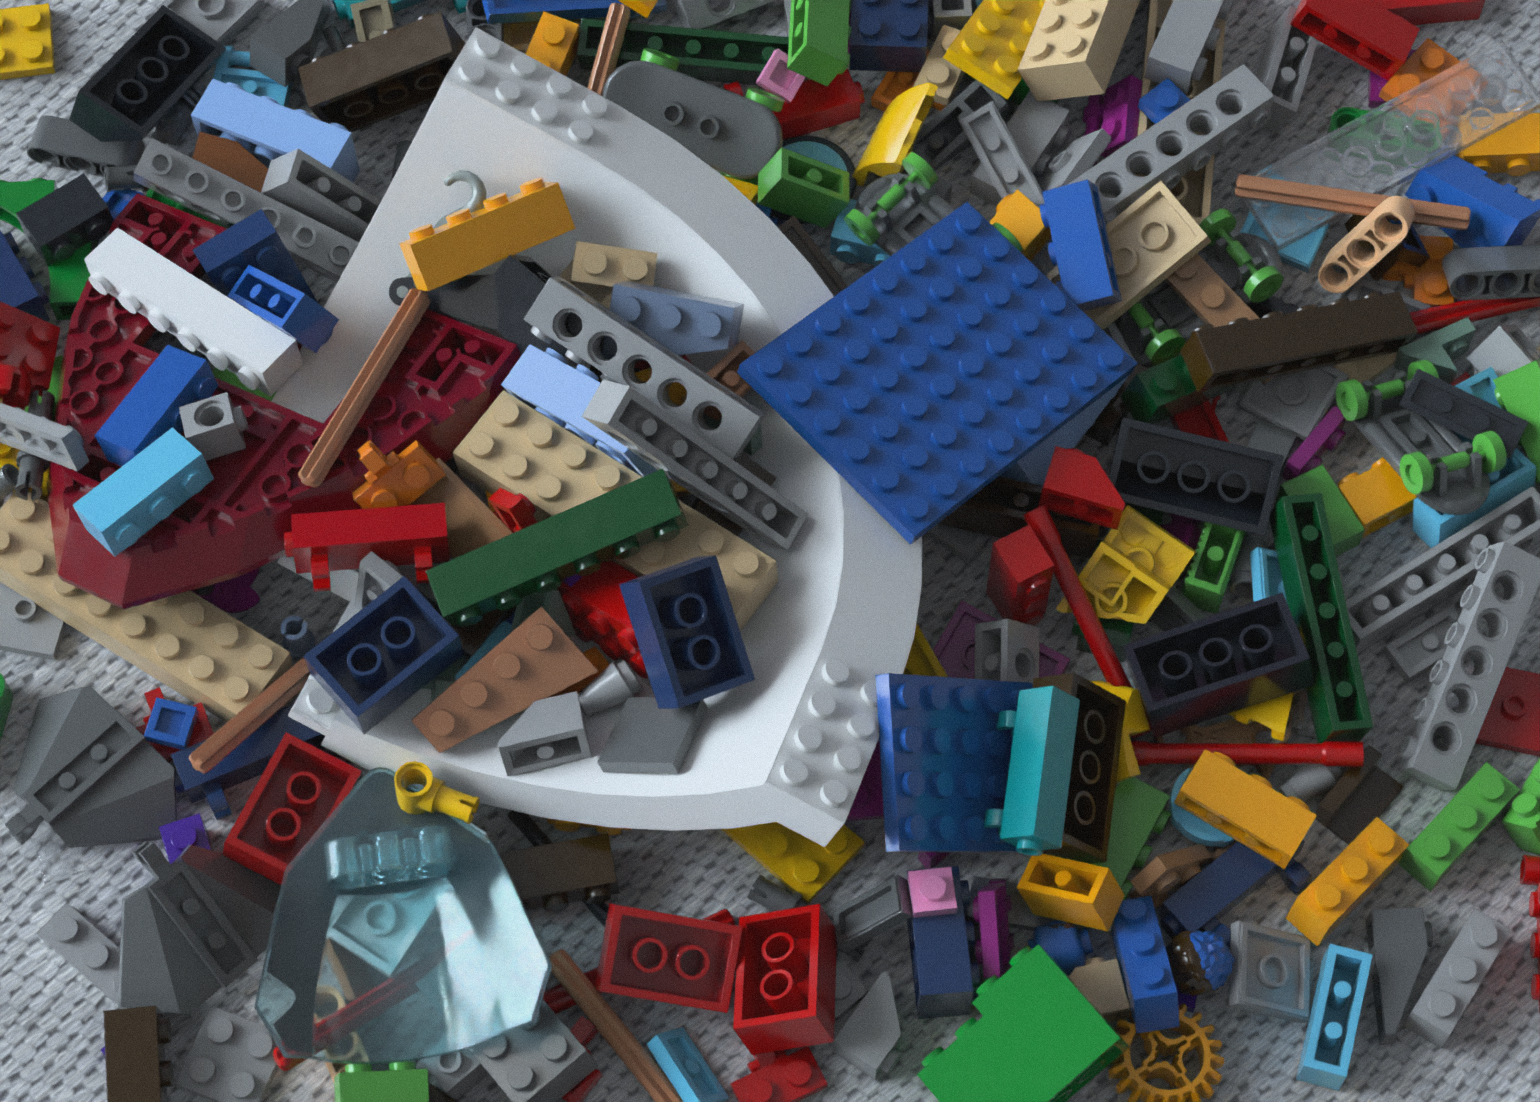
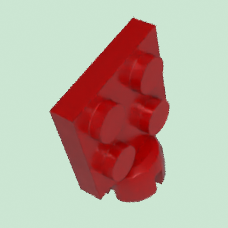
M1 301L0 403L25 410V407L29 405L31 392L39 390V396L42 397L43 390L48 391L50 387L60 327Z

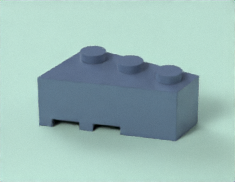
M622 281L613 285L610 304L611 311L677 355L723 350L737 345L744 304L630 281ZM605 336L602 354L606 358L612 359L617 353V344L613 338Z

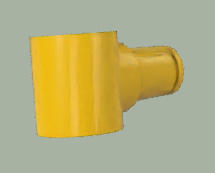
M407 762L400 766L395 773L394 782L397 802L403 811L414 815L422 814L426 811L430 813L438 811L463 820L467 824L472 822L474 818L472 813L476 814L479 807V797H473L445 786L446 782L433 777L429 767L421 762ZM411 784H421L424 786L419 792L413 793L405 790Z

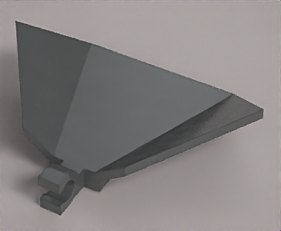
M80 687L44 697L38 701L13 787L14 793L28 805L6 822L5 826L21 845L36 832L38 825L42 821H45L69 848L160 840L162 837L159 827L177 821L176 771L146 741L145 737L92 687Z
M145 841L132 853L154 878L122 899L118 1007L135 1008L156 1005L161 1012L190 1015L221 987L226 988L258 961L257 957L271 946L284 886L225 857L223 853L190 844L170 864L154 842L149 844L148 841Z

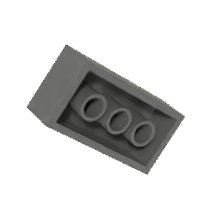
M477 933L416 984L512 1102H557L598 1067L586 1049L540 995L530 1017L510 1026L494 972ZM513 965V970L515 971V973L522 979L526 980L525 977L519 972V970Z

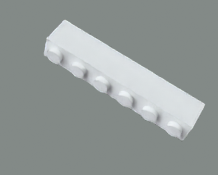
M116 228L84 259L90 273L89 281L99 293L103 295L111 294L119 300L126 310L133 314L139 312L147 317L157 330L163 333L168 331L175 335L185 348L192 352L195 350L200 351L207 356L216 368L222 371L228 369L237 375L238 379L251 390L257 388L271 397L303 365L295 339L119 228Z

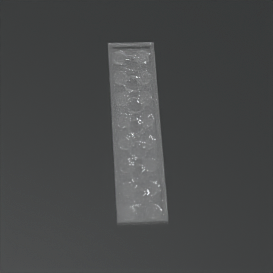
M1500 40L1251 176L1382 195L1415 177L1422 169L1452 157L1540 108V94L1503 40ZM1242 198L1277 252L1347 214Z

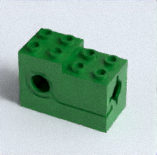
M1038 944L1033 949L1030 946H1026L1020 950L1009 962L1012 968L1000 978L993 975L977 989L976 993L979 997L972 1003L983 1017L978 1021L974 1017L966 1021L955 1032L954 1035L958 1039L944 1050L940 1046L927 1055L921 1062L924 1069L917 1076L939 1102H1068L1130 1046L1054 958Z

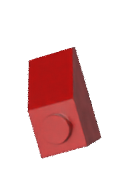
M1055 446L1038 507L1045 504L1050 511L1118 530L1125 502L1096 457L1086 455L1081 450L1075 448L1065 449Z

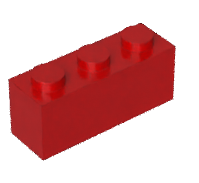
M1301 0L1290 22L1292 26L1387 81L1405 63L1420 28L1409 23L1403 17L1390 12L1373 0Z
M1030 525L993 542L986 593L1002 619H1010L1035 626L1044 618L1043 614L1046 613L1055 565Z

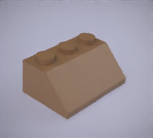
M440 458L436 459L444 468L446 475L410 505L445 503L450 558H457L512 534L502 521Z

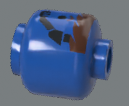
M1060 920L1037 926L1033 931V939L1027 940L1031 949L1039 944L1046 950L1067 975H1070L1076 967L1085 966L1086 954L1093 953L1087 928L1078 930L1076 924Z

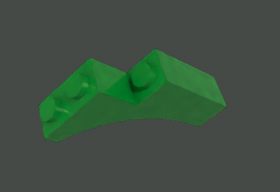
M33 178L29 181L17 182L0 180V220L9 223L23 232L16 213L58 189L55 180ZM99 239L90 241L78 248L67 259L56 261L48 266L50 275L49 303L56 320L71 319L88 277H90L84 259L98 246Z

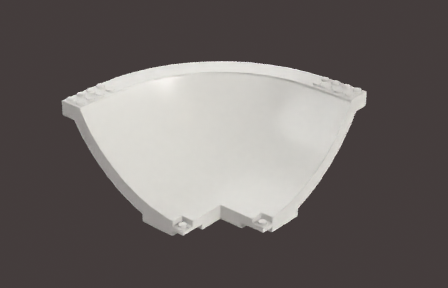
M475 27L444 78L392 182L324 306L326 310L340 319L333 328L332 336L320 347L317 353L302 346L299 352L303 365L277 390L271 402L321 423L327 420L347 394L400 307L393 303L389 297L391 283L397 278L407 277L410 273L399 243L411 239L409 232L428 224H432L434 227L442 217L465 206L471 199L472 188L467 182L457 181L451 186L444 184V180L450 174L460 170L470 171L478 175L485 185L487 191L486 199L501 193H506L507 198L521 192L519 187L521 184L540 177L543 178L544 182L559 183L576 229L515 255L531 257L550 275L556 277L574 259L576 241L658 253L653 286L744 304L738 343L743 340L755 353L834 296L811 264L769 217L724 176L676 140L614 102ZM506 259L468 275L494 274ZM459 321L474 328H477L479 330H482L484 332H487L489 334H492L494 336H497L499 338H502L504 340H507L497 330ZM735 346L723 350L685 355L695 367L707 373ZM566 358L568 361L567 365L575 369L578 364ZM588 364L586 368L590 370L591 364ZM751 388L742 398L766 413L761 422L762 447L752 456L744 451L742 453L777 477L771 487L807 512L808 516L788 550L762 542L744 529L738 535L742 540L776 560L778 583L740 632L755 680L704 699L708 709L679 773L603 772L597 761L625 702L595 713L590 717L581 706L592 757L508 777L499 751L498 741L528 708L439 753L411 722L414 716L431 703V689H420L366 734H363L310 674L288 717L323 734L325 738L321 746L375 774L385 773L395 777L396 771L405 763L421 762L429 767L433 777L445 781V786L473 797H479L482 804L543 818L613 828L681 831L730 829L778 822L825 847L844 825L879 739L875 675L887 673L903 674L915 636L922 587V536L910 545ZM459 473L456 474L488 507L485 490ZM689 494L678 497V500L691 506L696 496ZM285 555L279 558L278 564L296 573L294 557L286 558ZM354 569L330 571L331 592L350 601L335 630L360 611L355 607L359 573ZM311 573L299 574L313 582ZM576 635L575 637L568 636L582 653L595 646L610 664L613 662L617 665L623 661L621 658L617 661L611 659L598 644L591 640L586 643ZM462 655L464 666L469 660ZM627 663L642 687L634 696L655 697L649 677L647 679L640 677ZM411 784L408 788L414 792L415 790L421 791L424 786L421 784Z

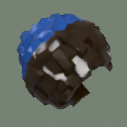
M1187 930L1180 932L1172 937V941L1165 947L1174 981L1184 995L1214 994L1221 986H1224L1235 962V958L1230 953L1228 946H1226L1224 938L1211 931L1202 932L1197 930L1193 932Z

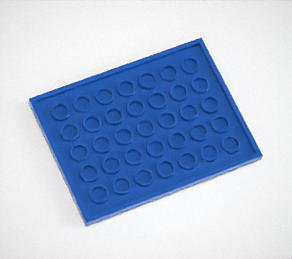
M966 202L740 363L737 373L911 545L1129 376L1138 363L976 209Z

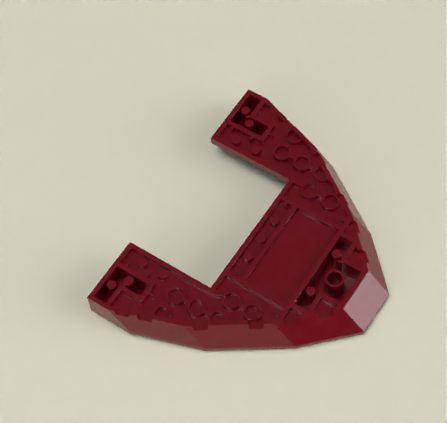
M137 193L114 219L109 235L116 228H119L200 279L205 270L194 254L193 249L225 231L226 228ZM88 277L70 320L59 374L54 422L64 426H71L78 431L84 441L82 447L89 462L79 471H75L49 461L46 484L58 576L60 580L117 607L128 609L236 578L285 556L284 532H292L291 514L362 509L354 500L352 493L367 481L364 474L369 469L360 461L359 458L361 456L357 450L369 440L385 456L389 455L392 451L399 455L417 440L435 460L440 458L446 463L454 457L453 451L503 390L506 391L501 384L520 359L519 348L517 344L426 309L323 482L317 488L304 485L298 476V472L340 403L327 420L321 423L215 378L219 386L215 389L212 397L227 392L234 408L242 406L249 426V430L242 431L246 448L206 461L214 479L200 492L194 494L175 509L167 518L161 520L138 538L134 544L128 546L114 557L86 530L73 504L122 467L107 460L94 435L160 354L143 347L157 330L149 322L148 318L139 312L135 314L129 312L111 294L103 295L91 285ZM183 431L181 432V435L185 438V433Z

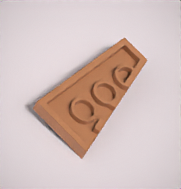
M539 607L414 716L411 722L434 748L441 753L530 707L534 701L548 698L598 672V670L542 607Z

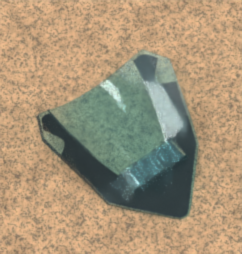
M377 767L370 770L356 784L285 869L254 1006L284 1058L313 1059L344 1064H383L413 1061L475 1047L494 1040L512 1030L536 1022L552 965L514 883L492 841L463 820L438 811L430 813L426 811L422 814L414 815L403 811L397 802L394 782L396 772L388 768ZM413 784L405 789L413 793L421 791Z

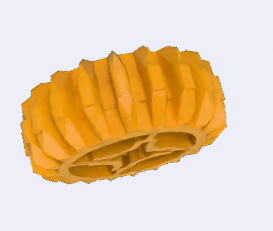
M1185 1003L1180 1004L1178 1007L1180 1027L1168 1028L1183 1035L1176 1039L1164 1037L1159 1030L1136 1034L1131 1010L1128 1014L1130 1022L1120 1019L1116 1025L1120 1036L1131 1046L1133 1041L1140 1035L1145 1042L1143 1048L1146 1050L1148 1058L1142 1061L1141 1067L1135 1070L1131 1062L1129 1047L1112 1062V1064L1116 1065L1109 1068L1108 1077L1112 1079L1123 1077L1115 1087L1117 1094H1122L1130 1089L1132 1093L1127 1102H1138L1139 1098L1145 1102H1201L1200 1096L1210 1099L1214 1093L1210 1084H1219L1222 1075L1215 1069L1223 1067L1224 1058L1214 1054L1221 1049V1040H1208L1214 1032L1213 1025H1206L1202 1028L1198 1026L1202 1019L1201 1012H1196L1190 1019L1185 1016L1187 1006ZM1195 1048L1199 1057L1200 1068L1198 1076L1190 1083L1185 1076L1187 1070L1182 1059L1188 1055L1189 1051ZM1159 1052L1164 1057L1170 1054L1174 1055L1171 1065L1167 1061L1157 1062L1154 1065L1153 1063L1156 1062ZM1154 1078H1161L1167 1081L1172 1088L1176 1087L1177 1089H1160L1147 1082Z

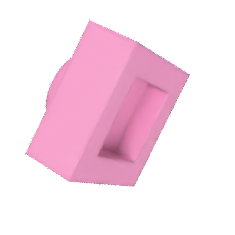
M776 49L755 83L768 92L782 97L788 104L794 98L805 76L787 69L788 55L780 49Z
M951 867L908 871L913 918L957 913Z

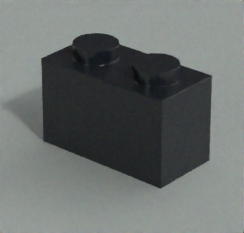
M84 173L16 213L24 234L47 266L56 261L67 259L78 248L90 241L102 238L110 230L113 223L109 207Z

